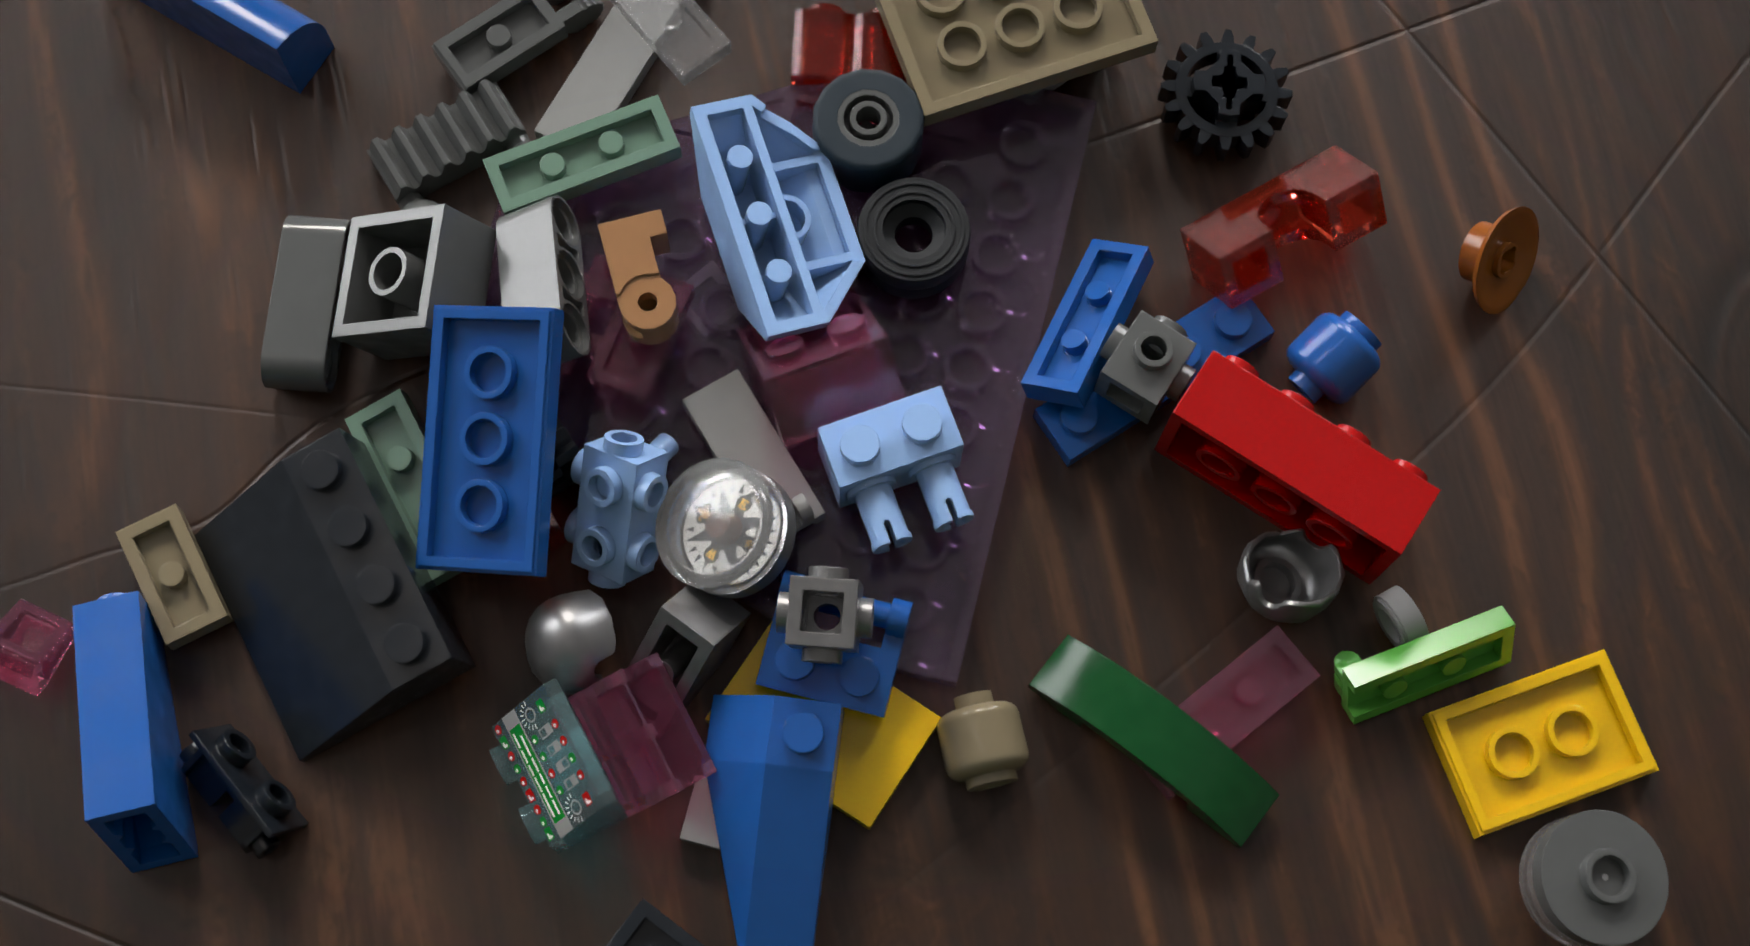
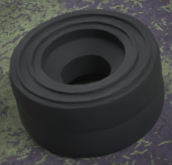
M903 178L884 185L867 200L858 219L857 238L865 258L862 268L876 286L897 297L918 299L943 291L960 275L968 257L971 227L963 204L948 188L929 179ZM907 225H919L929 232L932 241L923 251L908 252L897 244L895 239L897 232Z

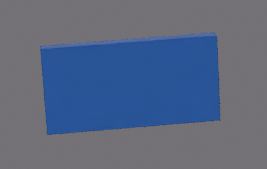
M434 305L415 569L546 577L564 325L563 310L546 307Z

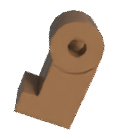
M661 209L598 224L622 320L628 334L637 342L646 345L660 344L668 340L676 332L679 324V312L676 295L671 285L660 277L655 258L657 255L670 252L667 230Z

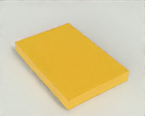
M772 622L721 694L775 695L813 700L756 685ZM894 686L892 687L885 718L843 708L845 713L833 807L868 830L871 829L928 742L941 718ZM711 710L705 718L708 724L710 722Z
M1605 649L1434 710L1422 716L1474 839L1659 771Z

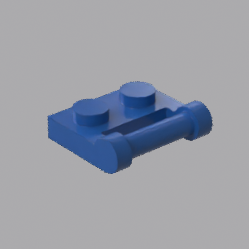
M786 570L779 592H789L790 575H806ZM895 597L892 603L874 599L873 626L885 629L882 646L879 648L859 642V653L843 652L842 664L803 662L802 649H793L785 644L786 633L776 631V603L756 685L817 701L842 704L843 708L885 718L914 602ZM831 605L824 606L818 611L840 617L838 608Z

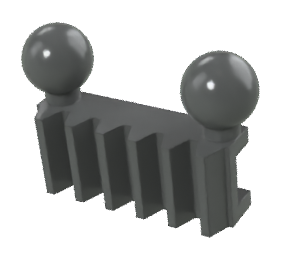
M484 79L480 81L477 91L473 94L463 90L458 93L456 103L452 105L444 102L437 104L434 115L427 117L420 113L415 116L413 126L408 129L398 125L393 128L391 138L387 140L378 137L372 139L367 153L392 193L400 210L438 205V203L423 198L483 166L482 159L531 142L532 140L529 139L523 124L496 81L491 82Z

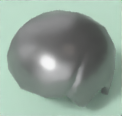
M1302 528L1287 530L1281 533L1272 531L1261 534L1247 544L1237 567V580L1249 605L1265 618L1283 623H1303L1326 609L1338 595L1345 576L1340 553L1337 548L1332 544L1327 546L1316 545L1308 539L1305 530Z
M589 589L550 598L538 606L529 618L525 631V648L532 673L546 687L559 695L578 694L600 683L603 677L600 674L594 673L595 667L601 660L615 652L616 639L612 617L603 599Z

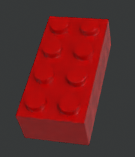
M1215 350L1211 352L1173 410L1154 448L1158 453L1281 530L1287 531L1302 528L1305 530L1308 539L1316 545H1334L1340 553L1343 568L1369 585L1402 555L1441 491L1427 482V475L1416 465L1402 459L1392 460L1372 448L1370 440L1359 430L1345 424H1338L1336 426L1315 413L1312 403L1302 395L1291 390L1284 389L1280 391L1260 379L1258 371L1247 361L1233 355L1224 357Z

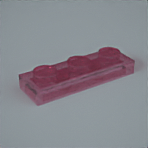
M1277 625L1178 707L1232 749L1321 675ZM1141 768L1168 801L1176 795L1172 790Z

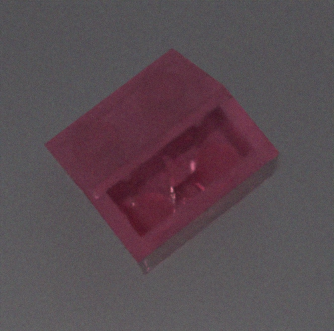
M854 288L849 289L833 319L825 328L767 342L752 324L736 329L769 418L785 447L818 436V427L905 398L889 337Z

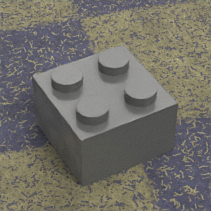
M446 204L352 217L332 338L385 360L430 356L434 305L486 306L496 230Z

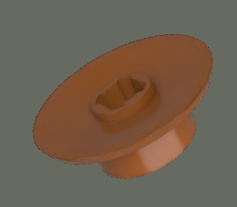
M1528 207L1512 208L1504 212L1494 223L1487 221L1477 223L1469 231L1462 244L1458 261L1459 273L1464 280L1473 282L1475 300L1482 310L1488 314H1498L1507 309L1521 292L1532 272L1539 245V224L1535 213Z

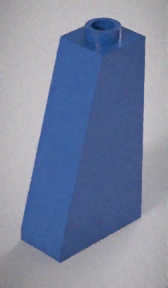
M139 591L109 593L99 597L96 601L72 606L85 822L132 873L198 857L197 839L187 780L181 771L184 762L179 757L182 750L163 637L150 608Z

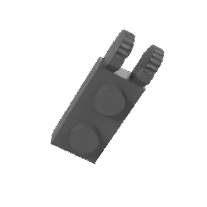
M501 0L434 42V45L431 47L435 57L461 91L464 90L473 94L477 91L480 81L484 79L491 82L500 81L566 39L568 33H578L587 27L589 23L592 24L594 20L602 15L605 5L601 0H574L555 12L551 6L558 5L564 0Z

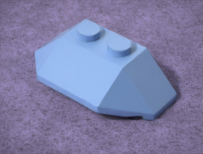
M752 94L692 106L690 108V120L700 195L738 309L766 342L828 327L865 263V258L831 161L820 151L819 145L814 139L789 121L768 111L766 104Z

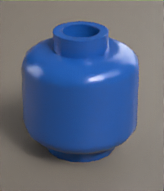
M1344 311L1340 316L1330 312L1322 313L1288 346L1286 355L1289 363L1295 369L1288 377V380L1313 404L1322 396L1332 403L1345 404L1380 369L1381 361L1376 351L1382 344L1375 334L1352 313Z

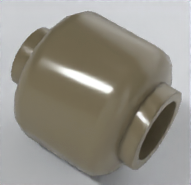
M991 690L971 692L954 698L955 710L946 713L937 723V734L947 775L956 782H965L968 792L992 789L1019 780L1017 771L1027 764L1029 750L1020 712L1016 705L1008 701H994Z

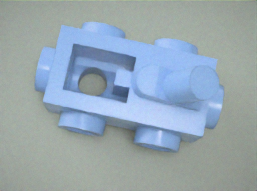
M611 430L606 432L604 437L584 444V448L575 456L571 466V479L574 483L580 485L578 506L567 518L564 536L568 542L573 544L571 563L589 571L588 581L591 584L601 588L616 589L654 570V565L660 553L658 534L662 504L668 492V482L666 479L667 464L679 451L677 442L670 435L661 433L650 444L644 442L643 436L636 432Z

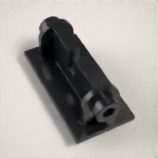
M231 724L194 730L189 734L193 743L187 746L179 755L184 762L181 771L188 777L210 807L218 805L228 794L232 797L234 802L219 816V819L245 853L253 851L258 859H262L280 845L281 842L277 838L278 835L305 828L309 824L296 808V801L291 791L279 781L274 780L256 757V749L246 735L234 729Z

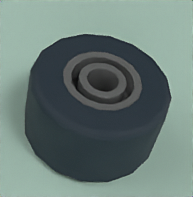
M858 69L838 76L823 89L813 109V139L818 143L820 151L831 161L840 186L854 192L875 193L884 185L906 178L913 172L922 153L924 113L916 93L901 78L883 70ZM871 121L876 122L878 126L872 124Z

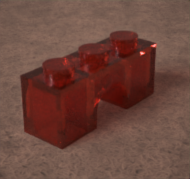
M1334 145L1181 228L1180 231L1193 279L1229 308L1233 309L1284 281L1277 249L1294 241L1310 239L1321 241L1333 250L1338 251L1388 222L1378 172Z

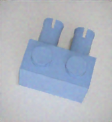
M941 385L817 428L818 452L838 506L842 508L853 503L857 504L874 554L890 551L889 545L891 542L886 529L889 531L896 549L908 544L913 539L911 532L908 531L893 489L918 481L933 520L935 532L940 533L951 530L950 523H952L953 519L956 527L970 522L975 517L972 509L969 508L954 469L960 466L964 443Z

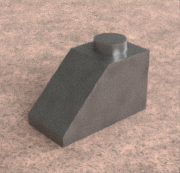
M689 583L661 606L611 699L663 737L724 661L751 613L732 599L716 597Z

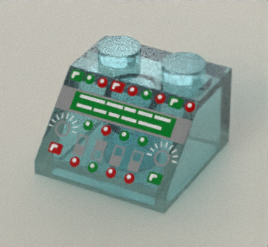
M556 678L541 685L491 727L500 745L489 750L507 786L518 781L529 803L519 808L518 811L536 845L547 840L549 846L559 854L629 817L573 703Z

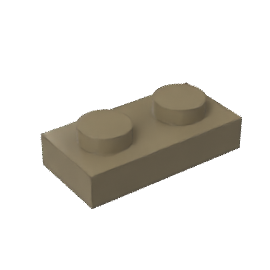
M176 503L115 532L164 642L169 648L175 650L233 622V618L186 516Z

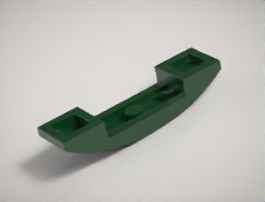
M1070 635L1066 636L1028 686V688L1079 727L1083 723L1189 803L1186 808L1238 848L1242 847L1279 796L1252 767L1186 712L1117 663Z

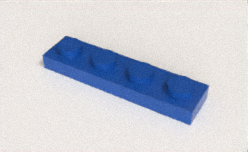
M1240 283L1235 284L1176 321L1187 332V338L1197 343L1187 363L1196 369V372L1182 395L1185 394L1213 350L1224 357L1233 355L1242 358L1269 341L1275 333V330ZM1092 391L1084 408L1046 402L1036 408L1033 414L1034 420L1067 467L1140 422L1139 419ZM1165 397L1157 411L1172 402V400Z

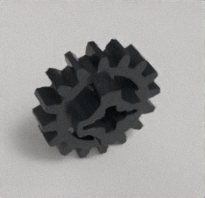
M1225 29L1221 42L1214 43L1211 36L1207 32L1200 33L1196 50L1191 45L1183 42L1179 46L1175 58L1176 61H1167L1162 75L1165 81L1161 82L1157 94L1158 101L1167 103L1164 105L1160 118L1162 123H1178L1173 137L1177 143L1187 139L1189 136L1196 141L1193 149L1194 155L1200 156L1206 147L1209 146L1215 148L1217 161L1224 162L1230 148H1235L1242 159H1246L1250 156L1254 142L1265 149L1271 143L1275 134L1274 130L1281 131L1288 116L1284 109H1287L1293 97L1292 90L1282 88L1289 71L1287 68H1271L1270 65L1276 54L1273 48L1265 50L1261 54L1253 50L1256 42L1255 36L1249 35L1241 45L1234 43L1232 30ZM1212 65V66H1211L1209 69H1207L1206 71H1205V70H1200V69H1202V68H1204V67H1207V66ZM1221 82L1223 83V90L1219 87ZM1226 101L1230 103L1228 109L1226 108ZM1241 120H1252L1247 124L1237 126Z

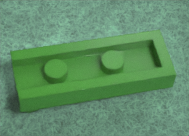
M1501 605L1364 660H1361L1359 655L1353 651H1342L1334 659V686L1342 698L1341 706L1354 725L1511 663L1516 624Z

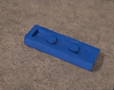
M1092 239L1021 381L1027 398L1079 408L1085 407L1100 372L1107 361L1099 354L1119 323L1125 324L1154 264L1149 246Z

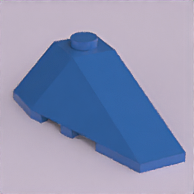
M713 695L704 763L737 946L815 945L845 713L842 704L775 695Z

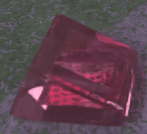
M20 599L0 620V680L38 696L48 685L74 639L73 622L24 599Z

